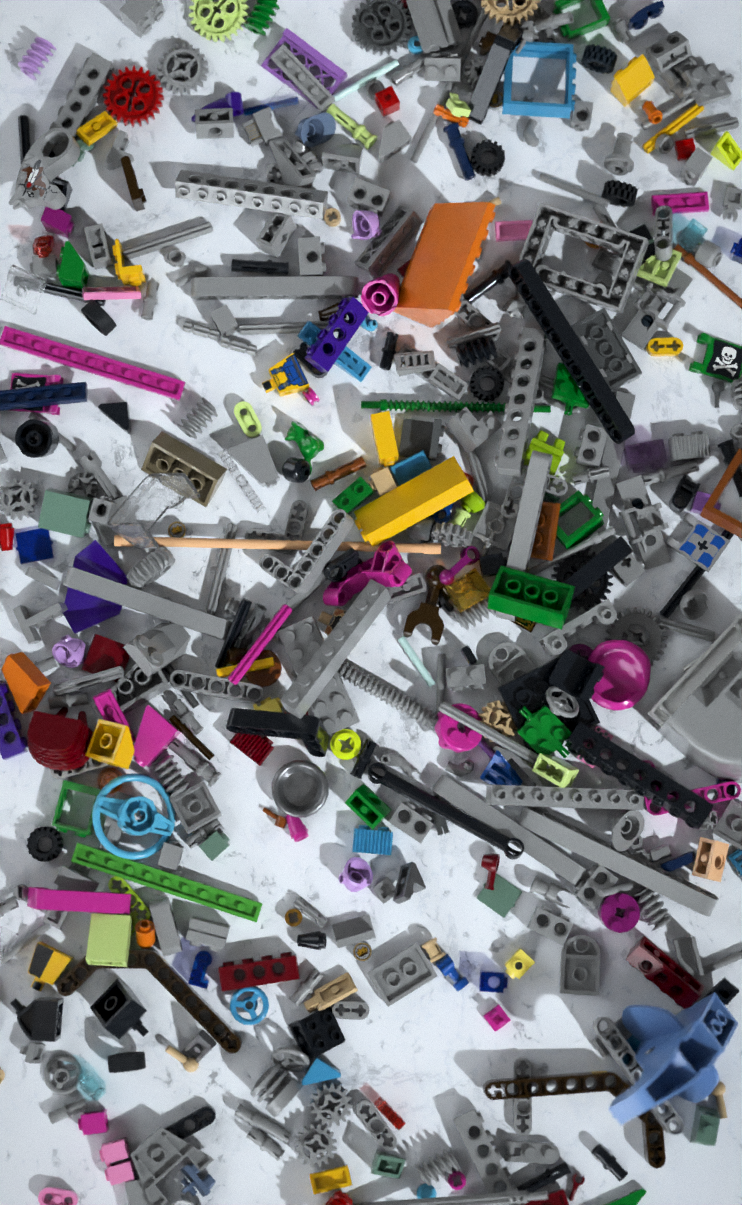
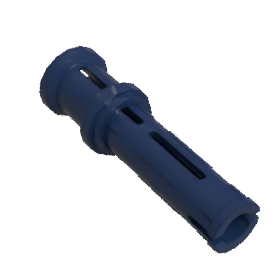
M453 123L444 127L443 131L447 134L450 142L448 145L455 152L464 180L468 181L472 177L475 178L476 175L464 147L465 139L459 131V123Z

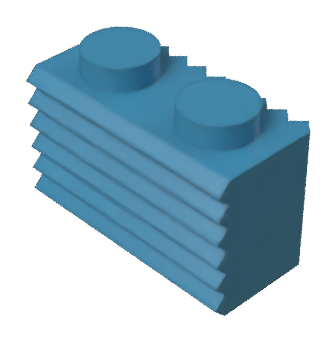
M359 825L358 829L354 828L352 852L391 855L393 832L389 831V827H378V830H370L369 826Z

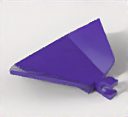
M96 540L74 558V568L127 586V575ZM68 587L64 602L68 610L63 612L74 634L119 615L123 606Z

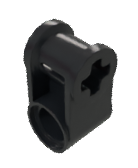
M684 474L669 501L670 509L676 513L682 512L688 506L701 484H696ZM675 499H681L683 506H677Z

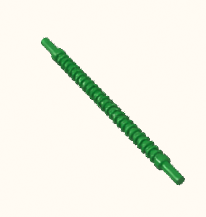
M381 399L380 401H361V408L380 409V411H387V409L390 411L392 409H395V411L397 409L408 411V409H411L412 412L414 409L417 412L419 410H422V412L424 410L428 412L430 410H433V412L435 410H438V412L449 410L450 413L454 410L456 413L458 410L461 411L467 407L471 413L473 411H476V413L479 411L482 413L484 411H487V413L492 411L494 414L497 411L500 414L502 411L504 414L506 402L500 404V402L498 404H495V402L492 404L490 402L479 404L477 401L474 404L472 401L469 404L467 401L465 403L462 401L460 403H457V401L455 403H452V401H449V403L438 401L436 403L434 400L433 403H430L428 400L426 403L424 400L422 402H419V400L417 402H414V400L408 402V400L406 402H403V400L392 402L391 399L390 401ZM535 405L533 412L550 413L551 405Z

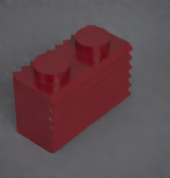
M236 733L230 740L233 746L259 766L264 763L274 750V747L271 746L274 742L266 736L261 738L259 735Z

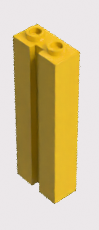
M452 456L355 510L354 514L357 519L354 522L359 530L363 529L360 534L364 541H369L372 547L472 493L474 490L456 458Z

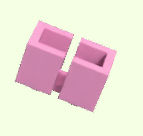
M127 1138L104 1143L101 1146V1150H99L101 1161H105L107 1165L104 1173L106 1180L110 1181L111 1186L135 1179L136 1173L132 1158L112 1164V1162L129 1158L131 1153Z

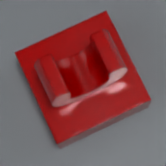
M693 138L674 142L677 161L689 159L696 150Z

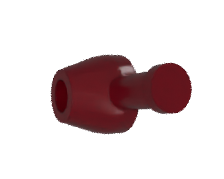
M491 853L483 855L481 867L489 871L484 889L494 890L500 854Z

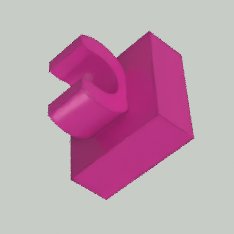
M499 1004L483 1015L495 1032L511 1021Z

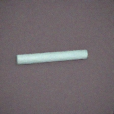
M404 636L399 638V643L428 686L432 687L435 685V681Z

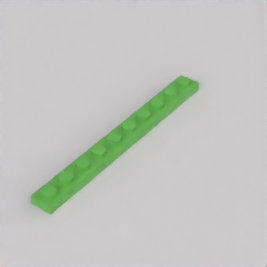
M79 842L76 844L71 862L253 922H257L263 904L149 865L118 857L112 853Z

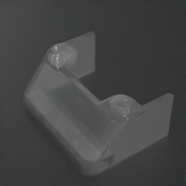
M153 473L146 476L110 517L107 524L112 531L135 547L157 549L159 545L149 532L167 509H178L184 504L186 498H200L201 495L185 473Z

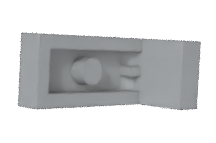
M58 602L30 617L26 606H18L12 610L28 643L36 644L42 641L36 628L45 626L47 624L46 621L51 618L55 620L64 615L63 612L68 610L65 603Z

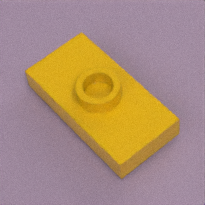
M348 1165L309 1174L314 1195L352 1186Z

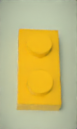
M103 111L78 128L76 134L90 146L117 127V122L106 111Z

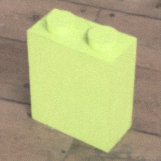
M91 913L86 952L88 965L127 967L132 930L131 916H128V914Z

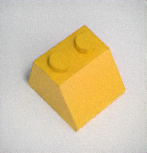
M98 719L85 756L101 763L129 769L135 751L129 727Z

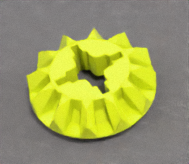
M342 729L333 735L330 747L336 757L342 760H349L359 753L361 740L353 730ZM351 737L349 744L353 750L345 748L341 752L342 744L339 739L346 741Z

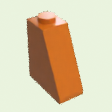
M23 652L12 653L6 657L1 670L19 711L25 714L37 709L51 682Z

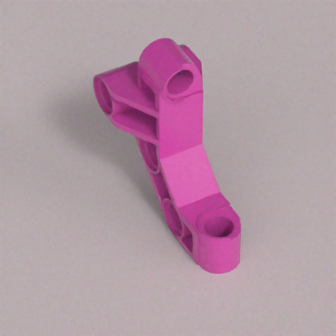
M386 541L379 546L374 557L364 561L362 565L358 564L346 572L347 575L340 581H331L323 593V602L327 606H344L354 594L362 591L371 579L385 587H400L411 575L412 569L404 562L393 541Z

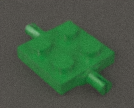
M559 362L556 367L551 398L566 404L564 414L570 416L572 415L573 406L587 409L590 404L564 363Z
M546 705L533 714L525 706L519 710L526 718V721L517 732L538 754L550 755L556 750L563 758L567 757L564 752L567 755L570 754L563 746V743L572 732Z

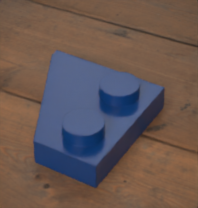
M498 750L480 776V779L490 785L521 786L523 782Z

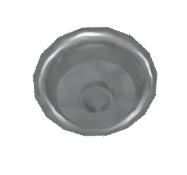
M294 760L284 764L276 772L272 781V797L276 806L283 813L292 817H308L317 813L325 805L329 795V782L325 773L316 764L307 760Z

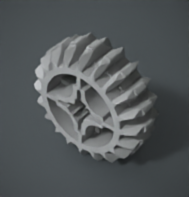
M160 547L135 564L128 572L127 579L132 587L141 590L166 573L174 565L176 559L170 550L166 547Z

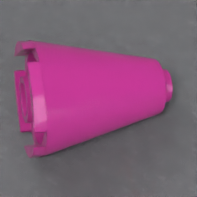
M388 273L366 283L361 295L363 307L369 313H374L378 316H386L392 313L398 304L400 279L397 275Z

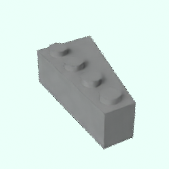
M135 664L125 676L118 680L111 688V691L125 715L171 688V685L162 669L147 677L141 668ZM94 703L92 708L98 719L104 720L96 703Z

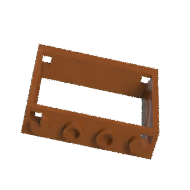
M739 448L703 507L700 516L742 538V522L714 508L738 467L742 464V450Z

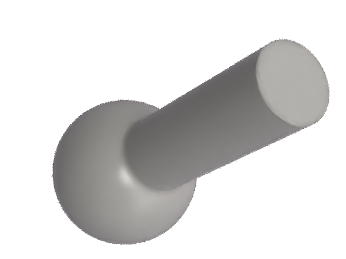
M197 264L192 272L175 280V284L177 287H180L190 282L191 278L206 277L208 269L204 264Z

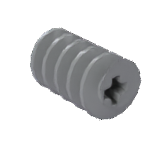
M202 397L203 403L197 402L199 409L194 407L191 409L194 415L187 413L188 420L181 419L183 426L177 424L178 428L190 438L197 439L195 432L202 434L203 432L200 427H208L205 421L207 420L212 423L211 415L218 416L214 406L204 397Z
M487 592L486 598L482 595L479 596L480 602L473 599V606L466 603V610L462 606L459 607L460 613L453 610L461 627L469 630L468 624L470 623L475 627L476 619L482 623V616L489 619V612L494 616L496 615L495 610L488 609L489 595Z
M174 755L166 756L151 765H157L154 772H161L158 779L165 778L162 786L169 785L166 793L173 792L169 797L170 799L185 791L190 784L189 782H182L186 777L185 775H178L182 771V769H175L178 762L171 763Z
M645 888L632 897L640 898L637 904L644 905L640 911H647L644 919L651 918L648 925H655L651 930L653 931L667 924L672 919V916H665L668 909H661L664 902H657L660 895H653L655 891Z
M451 1148L450 1153L443 1149V1156L436 1153V1160L429 1157V1164L423 1160L422 1168L415 1164L423 1183L426 1182L429 1186L432 1185L431 1179L436 1182L439 1181L438 1175L446 1178L445 1171L450 1175L453 1174L452 1167L457 1171L460 1170L459 1163Z

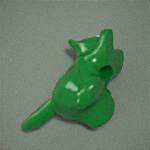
M292 421V426L289 427L285 440H292L297 443L304 459L310 464L312 472L311 459L316 457L320 451H323L324 442L317 436L309 435L307 428L301 423Z

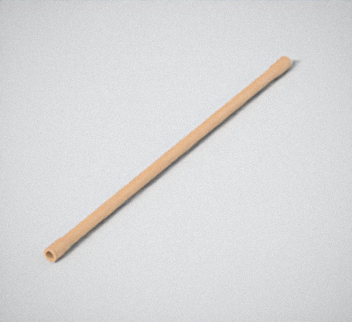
M114 535L115 547L154 546L307 550L313 542L302 540ZM342 542L336 551H347L353 548L360 552H376L384 542L372 547L370 542ZM395 543L398 551L401 553L441 554V543Z

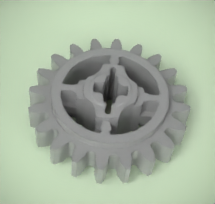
M183 43L182 48L175 44V50L168 47L169 53L162 52L164 59H158L161 65H157V70L160 71L157 74L158 78H162L160 80L161 84H166L167 91L172 88L173 94L179 90L181 96H183L184 91H187L188 95H190L191 89L198 92L197 85L203 87L201 80L207 81L205 74L209 73V69L206 68L208 61L204 60L205 55L200 54L199 48L193 51L192 44L188 49L185 43ZM174 62L175 65L172 68V72L168 74L169 66ZM198 66L197 73L192 77L191 73L194 71V67Z

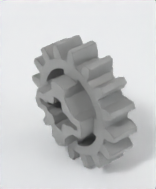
M14 478L12 484L6 481L7 487H0L3 490L0 493V504H2L0 511L5 510L4 515L6 517L11 514L12 520L16 516L19 520H22L23 515L29 518L30 511L35 513L33 506L39 505L35 502L39 498L38 495L34 494L37 491L36 488H31L32 484L30 482L25 485L24 479H21L18 483L17 479ZM20 487L18 490H11L13 488ZM28 493H29V495H30V502H29V503L27 502ZM6 495L8 496V499H9V502H8L7 505H6ZM16 496L20 497L21 501H15L14 498ZM19 508H24L22 511L15 512Z
M332 1082L330 1087L323 1084V1090L317 1088L318 1095L312 1094V1098L315 1101L310 1102V1106L315 1107L311 1110V1114H317L315 1120L322 1119L321 1125L329 1122V1127H332L333 1122L339 1126V1120L346 1122L345 1115H351L348 1108L353 1107V1104L348 1103L352 1099L351 1096H346L348 1090L341 1091V1085L339 1084L335 1088ZM331 1092H336L341 1096L335 1097ZM324 1094V1102L318 1105L320 1097ZM329 1100H331L332 1103H337L335 1104L334 1109H331V1107H327ZM345 1104L343 1112L339 1115V1107ZM326 1112L330 1114L332 1118L326 1117L322 1113Z
M311 1123L310 1129L304 1126V1133L298 1132L297 1135L300 1139L295 1140V1144L299 1145L295 1148V1152H300L297 1158H304V1165L308 1161L311 1162L312 1168L314 1163H317L319 1167H321L323 1161L328 1164V1157L334 1158L332 1151H337V1147L333 1146L337 1139L331 1138L334 1132L328 1133V1126L322 1129L321 1123L317 1127H314L313 1123ZM315 1132L314 1136L310 1139H304L308 1134ZM321 1134L326 1136L328 1142L323 1141ZM315 1141H318V1145L320 1146L317 1148V1150L313 1149V1145L310 1144H314ZM303 1147L309 1150L310 1156L304 1152ZM321 1152H327L324 1156L317 1158Z

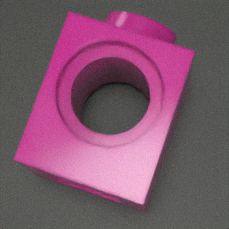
M107 1109L81 1114V1118L78 1119L79 1130L83 1131V1135L104 1133L109 1130Z

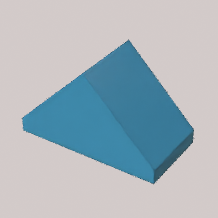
M317 1056L303 1077L302 1086L341 1077V1071Z

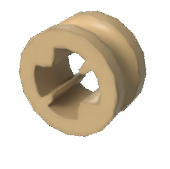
M335 208L327 209L324 215L325 223L330 227L339 225L341 222L340 212ZM334 213L337 219L330 221L328 215L332 216Z

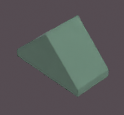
M376 1150L370 1170L374 1175L400 1179L406 1160Z

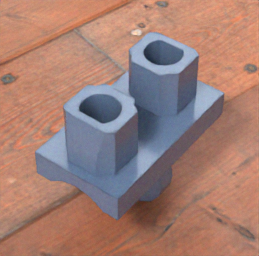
M193 1163L187 1164L180 1169L187 1177V1179L184 1177L181 1180V1183L185 1186L181 1191L183 1194L189 1191L194 1196L199 1192L204 1197L211 1192L210 1189L216 1181L210 1174L201 1180L197 1175L200 1171Z

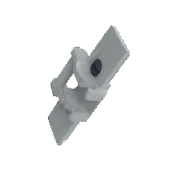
M676 267L667 287L657 284L654 288V284L649 282L642 297L638 298L634 303V308L638 312L621 336L643 350L659 327L667 331L672 319L680 308L686 304L681 296L693 278ZM665 288L671 289V290H672V294L667 293V292H666L665 290H663V289H665ZM667 302H669L673 306L662 320L658 315Z
M642 475L616 483L625 509L619 512V515L622 516L629 535V544L637 543L645 569L648 570L671 562L661 533L662 530L669 528L667 522H663L660 514L661 503L651 504ZM629 513L635 514L642 534L640 538H637ZM648 535L655 538V543L652 546H648L645 543Z

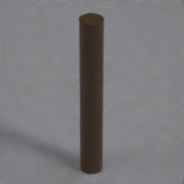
M175 715L169 719L209 761L215 756Z

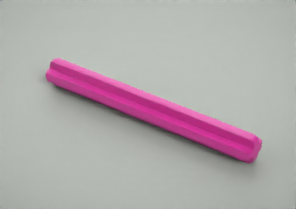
M282 605L230 674L228 679L232 684L237 685L291 614L292 609L288 605Z

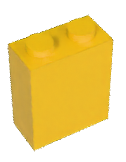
M390 412L371 414L370 423L379 466L384 465V468H387L398 462L399 458Z

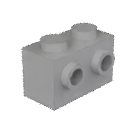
M484 664L445 669L447 689H452V692L463 691V687L470 686L471 689H481L482 685L486 684Z

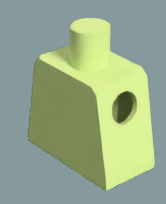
M540 753L532 771L557 786L564 788L572 786L579 769L558 757Z

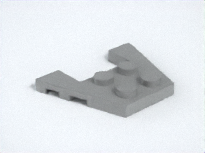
M162 1127L156 1130L130 1154L150 1205H165L168 1202L167 1198L156 1187V1184L186 1156L200 1172L214 1160L211 1156Z

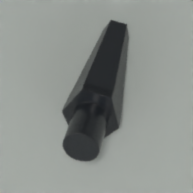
M442 588L438 596L439 608L444 607L450 613L455 607L448 601L450 597Z

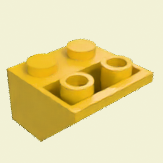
M643 54L638 58L636 56L632 58L628 63V67L624 70L621 68L614 74L615 78L611 82L610 92L626 107L653 84L655 76Z

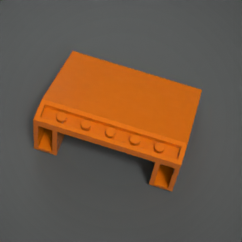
M490 202L435 203L430 207L400 285L398 304L393 312L430 328L435 327L437 324L439 325L440 322H444L446 318L448 319L450 315L458 312L462 303L460 297L462 294H465L469 285L466 282L468 276H472L475 270L473 263L475 258L478 259L482 251V247H480L482 240L485 241L489 233L487 226L489 222L492 223L495 217V204Z

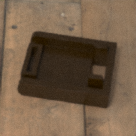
M124 156L121 158V164L135 210L140 211L145 209L144 203L147 201L143 188L139 189L130 158Z

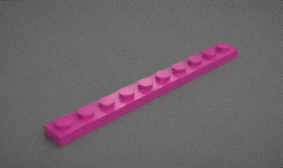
M7 326L4 327L0 339L1 346L178 401L181 399L186 384L178 379Z

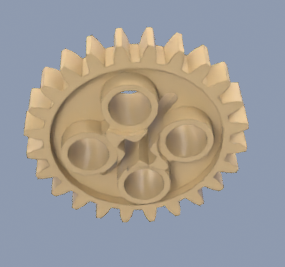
M481 0V7L485 8V14L490 13V20L496 17V23L503 20L504 26L507 21H510L511 26H513L514 21L521 24V18L527 21V14L533 16L532 9H538L536 3H540V0H512V11L509 10V0ZM518 1L524 2V4L521 6H518L515 3ZM498 3L506 4L504 7L497 6Z

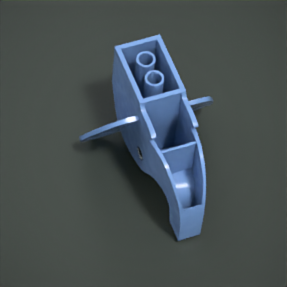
M715 992L676 1015L666 1009L648 1005H630L623 1010L622 1022L625 1028L641 1042L635 1051V1059L643 1069V1073L633 1086L614 1098L608 1108L611 1115L622 1125L676 1094L687 1101L698 1103L713 1092L719 1082V1074L714 1067V1063L718 1056L725 1051L739 1024Z

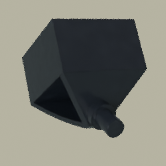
M118 979L90 1007L104 1029L118 1039H121L131 1029L137 1030L143 1037L149 1032L142 1025L143 1022L141 1021L147 1010L134 992Z
M39 997L27 1007L25 1005L22 1006L17 999L10 1003L16 1010L15 1013L18 1015L17 1021L21 1029L31 1041L56 1042L61 1038L64 998Z

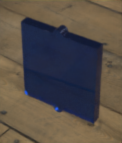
M40 528L15 533L17 541L16 550L19 552L21 564L54 558L53 541H51L49 530Z

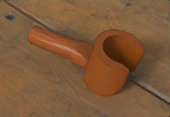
M264 807L262 811L276 819L274 825L285 828L286 818Z

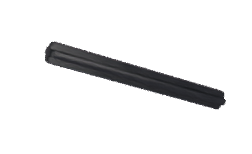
M724 530L721 535L730 540L734 534ZM696 565L660 611L662 617L669 618L680 604L681 597L690 591L704 574V569Z

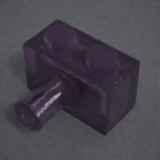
M663 439L628 445L623 450L627 470L633 471V473L645 471L644 468L652 467V470L663 468V465L667 462Z

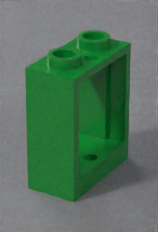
M557 0L554 2L552 14H561L563 9L585 0ZM589 0L598 19L597 21L573 31L570 30L568 24L559 26L561 35L565 36L567 41H571L607 26L610 21V15L603 0Z
M579 490L561 503L559 518L580 502L591 513L593 518L569 536L559 525L557 526L556 538L566 550L579 544L604 525L602 518L604 514L598 507L594 508L591 505L592 500L587 494L583 495Z
M64 780L52 826H56V831L67 833L68 830L75 831V836L86 838V835H92L94 828L92 822L93 807L87 829L60 822L68 791L70 789L93 795L96 800L102 789Z

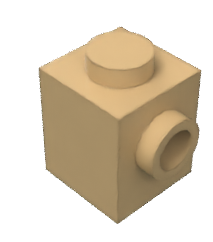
M379 467L372 471L373 474L370 475L371 480L368 482L373 492L376 491L379 497L397 488L388 467L385 469Z

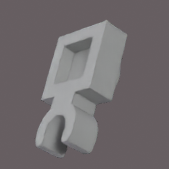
M727 186L722 205L727 207L722 216L723 220L726 219L727 214H732V222L736 221L738 217L736 209H742V189Z

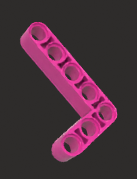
M643 760L645 763H649L652 767L655 768V765L652 761ZM731 781L690 791L713 804L737 798L741 793V787L738 783ZM731 784L737 788V792L733 796L728 795L726 792L727 787ZM709 789L717 791L718 796L716 799L710 800L708 798L707 792ZM667 795L668 799L674 797L673 795ZM644 796L646 809L650 814L661 815L668 813V810L663 807L658 812H652L650 810L651 800ZM684 805L685 809L691 808L689 805Z
M29 887L27 907L33 909L130 914L131 894L55 890L44 887Z

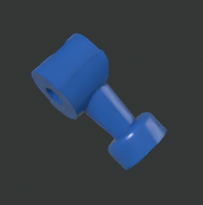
M448 954L435 963L445 977L448 975L455 982L453 987L457 992L469 983L466 977H460L455 969L453 960Z

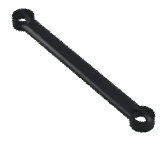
M374 763L369 767L368 779L372 783H381L504 851L505 855L510 859H518L523 854L524 844L520 839L509 838L387 771L386 766L381 763ZM372 769H382L385 776L376 774ZM508 844H518L521 851L512 849Z

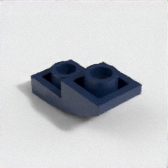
M663 0L652 3L634 14L629 20L628 29H642L646 26L648 17L650 19L659 17L665 7Z

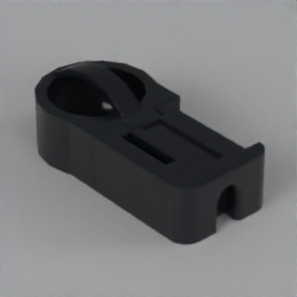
M305 342L301 343L300 348L293 351L297 360L314 377L323 378L328 372H320L318 374L312 370L313 365L304 359L307 355L308 347H306Z
M350 548L326 564L324 576L332 582H338L347 575L346 572L358 564L362 565L363 562L358 557V551ZM339 568L338 573L334 577H330V572Z

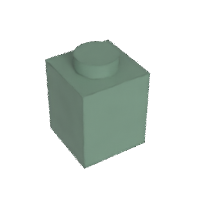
M215 831L199 847L213 861L230 846L228 843L230 839L223 831L221 833Z

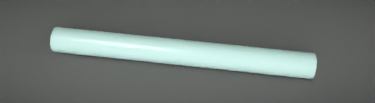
M397 59L333 94L334 102L400 66Z

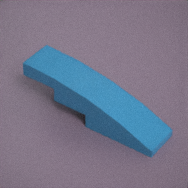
M307 321L297 337L310 346L317 341V335L321 329L311 321ZM326 344L323 345V351L325 354L328 351V347ZM347 346L334 363L359 382L363 381L372 366Z

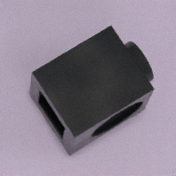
M502 553L479 557L482 578L497 575L500 566L506 567L507 558L503 557Z

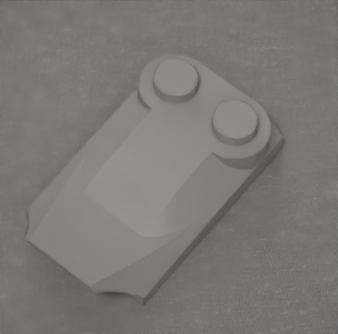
M171 622L161 623L142 635H137L123 648L145 675L149 677L184 655L191 636L183 626Z

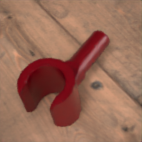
M577 1173L572 1176L573 1186L568 1198L570 1201H573L579 1185L585 1182L584 1176H582L580 1183L575 1181Z

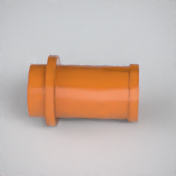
M646 101L642 109L648 115L650 123L658 124L662 120V112L656 109L652 101Z

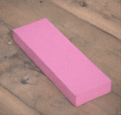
M138 286L83 287L82 296L84 300L141 299V291Z

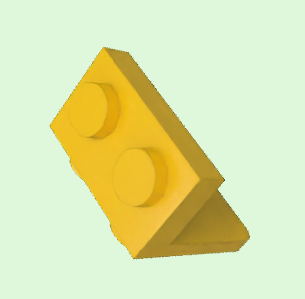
M115 239V245H112L116 262H118L115 263L118 280H122L123 285L140 286L142 283H146L142 265L125 267L123 248L119 239Z

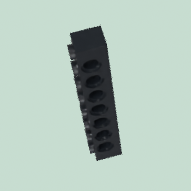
M581 722L578 723L565 744L572 754L582 756L588 764L598 766L604 774L614 776L620 784L630 786L638 795L646 796L654 805L665 808L670 815L681 818L691 828L699 830L714 807L707 800ZM583 743H590L592 749H587ZM600 753H606L609 759H603ZM617 763L623 764L625 770L619 769ZM634 774L641 775L642 780L635 779ZM651 784L657 785L659 791L653 790ZM667 795H673L676 801H670ZM684 805H689L693 812H688Z

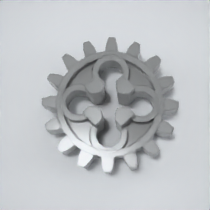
M443 522L442 524L437 523L433 525L431 537H433V540H438L437 543H443L444 546L450 545L452 548L458 547L461 549V547L467 548V546H471L473 534H471V531H466L467 528H461L460 525Z

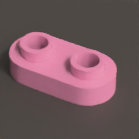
M45 1187L38 1195V1202L40 1205H77L78 1196L72 1190ZM47 1193H50L52 1195L51 1200H48L46 1198ZM70 1197L72 1199V1202L67 1203L65 1201V1198Z

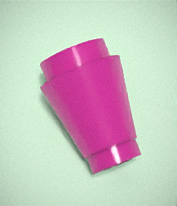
M286 816L291 839L299 842L309 836V830L299 817Z

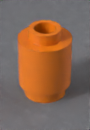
M141 920L136 923L135 934L137 944L143 949L151 948L156 941L154 923L150 920Z

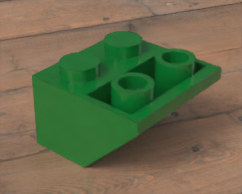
M65 241V246L61 247L60 258H62L61 265L57 266L56 276H58L63 286L82 290L83 287H87L89 271L71 243Z

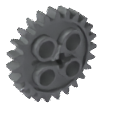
M366 0V5L362 2L360 3L361 9L356 8L355 13L357 15L352 16V20L355 22H351V27L355 28L352 30V34L356 35L355 41H361L360 48L366 45V52L373 49V55L379 51L380 56L383 55V51L390 55V49L397 52V46L403 48L402 41L408 42L406 35H411V30L409 29L412 28V23L409 22L411 21V15H407L408 9H403V3L397 5V0H393V2L390 0ZM382 11H388L389 14H388V15H382L381 12H382ZM370 19L373 23L366 24L364 21ZM396 26L399 29L397 31L390 30V27ZM375 35H381L383 38L380 40H376L373 37Z

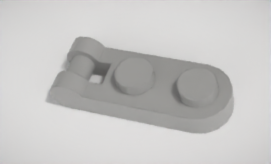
M505 1140L507 1152L504 1154V1161L554 1164L560 1156L557 1146L551 1143ZM515 1148H520V1155L514 1154Z

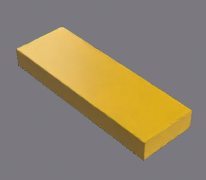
M270 657L254 661L247 672L274 667V658ZM237 665L216 669L217 676L219 678L230 676Z

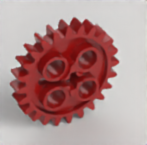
M127 66L125 67V72L118 69V76L112 74L114 80L107 79L110 86H104L107 93H103V97L106 99L103 102L105 106H108L106 108L107 112H111L112 118L117 117V123L123 120L124 126H127L128 122H131L132 127L135 126V122H138L140 127L142 126V121L149 124V117L155 119L153 113L160 114L157 107H163V103L160 101L164 100V95L161 94L163 93V88L159 87L161 85L160 80L156 81L155 74L150 76V70L144 73L143 67L139 71H136L135 66H133L132 71H129ZM125 83L132 84L129 88L123 87ZM143 88L150 89L147 93L141 92ZM120 100L126 101L122 106L117 104ZM131 103H132L131 111L128 112V110H129V108H130V105H131ZM138 105L144 106L140 111L135 110Z

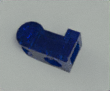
M202 950L196 954L188 984L204 989L208 988L210 980H206L205 977L208 966L213 961L211 952Z

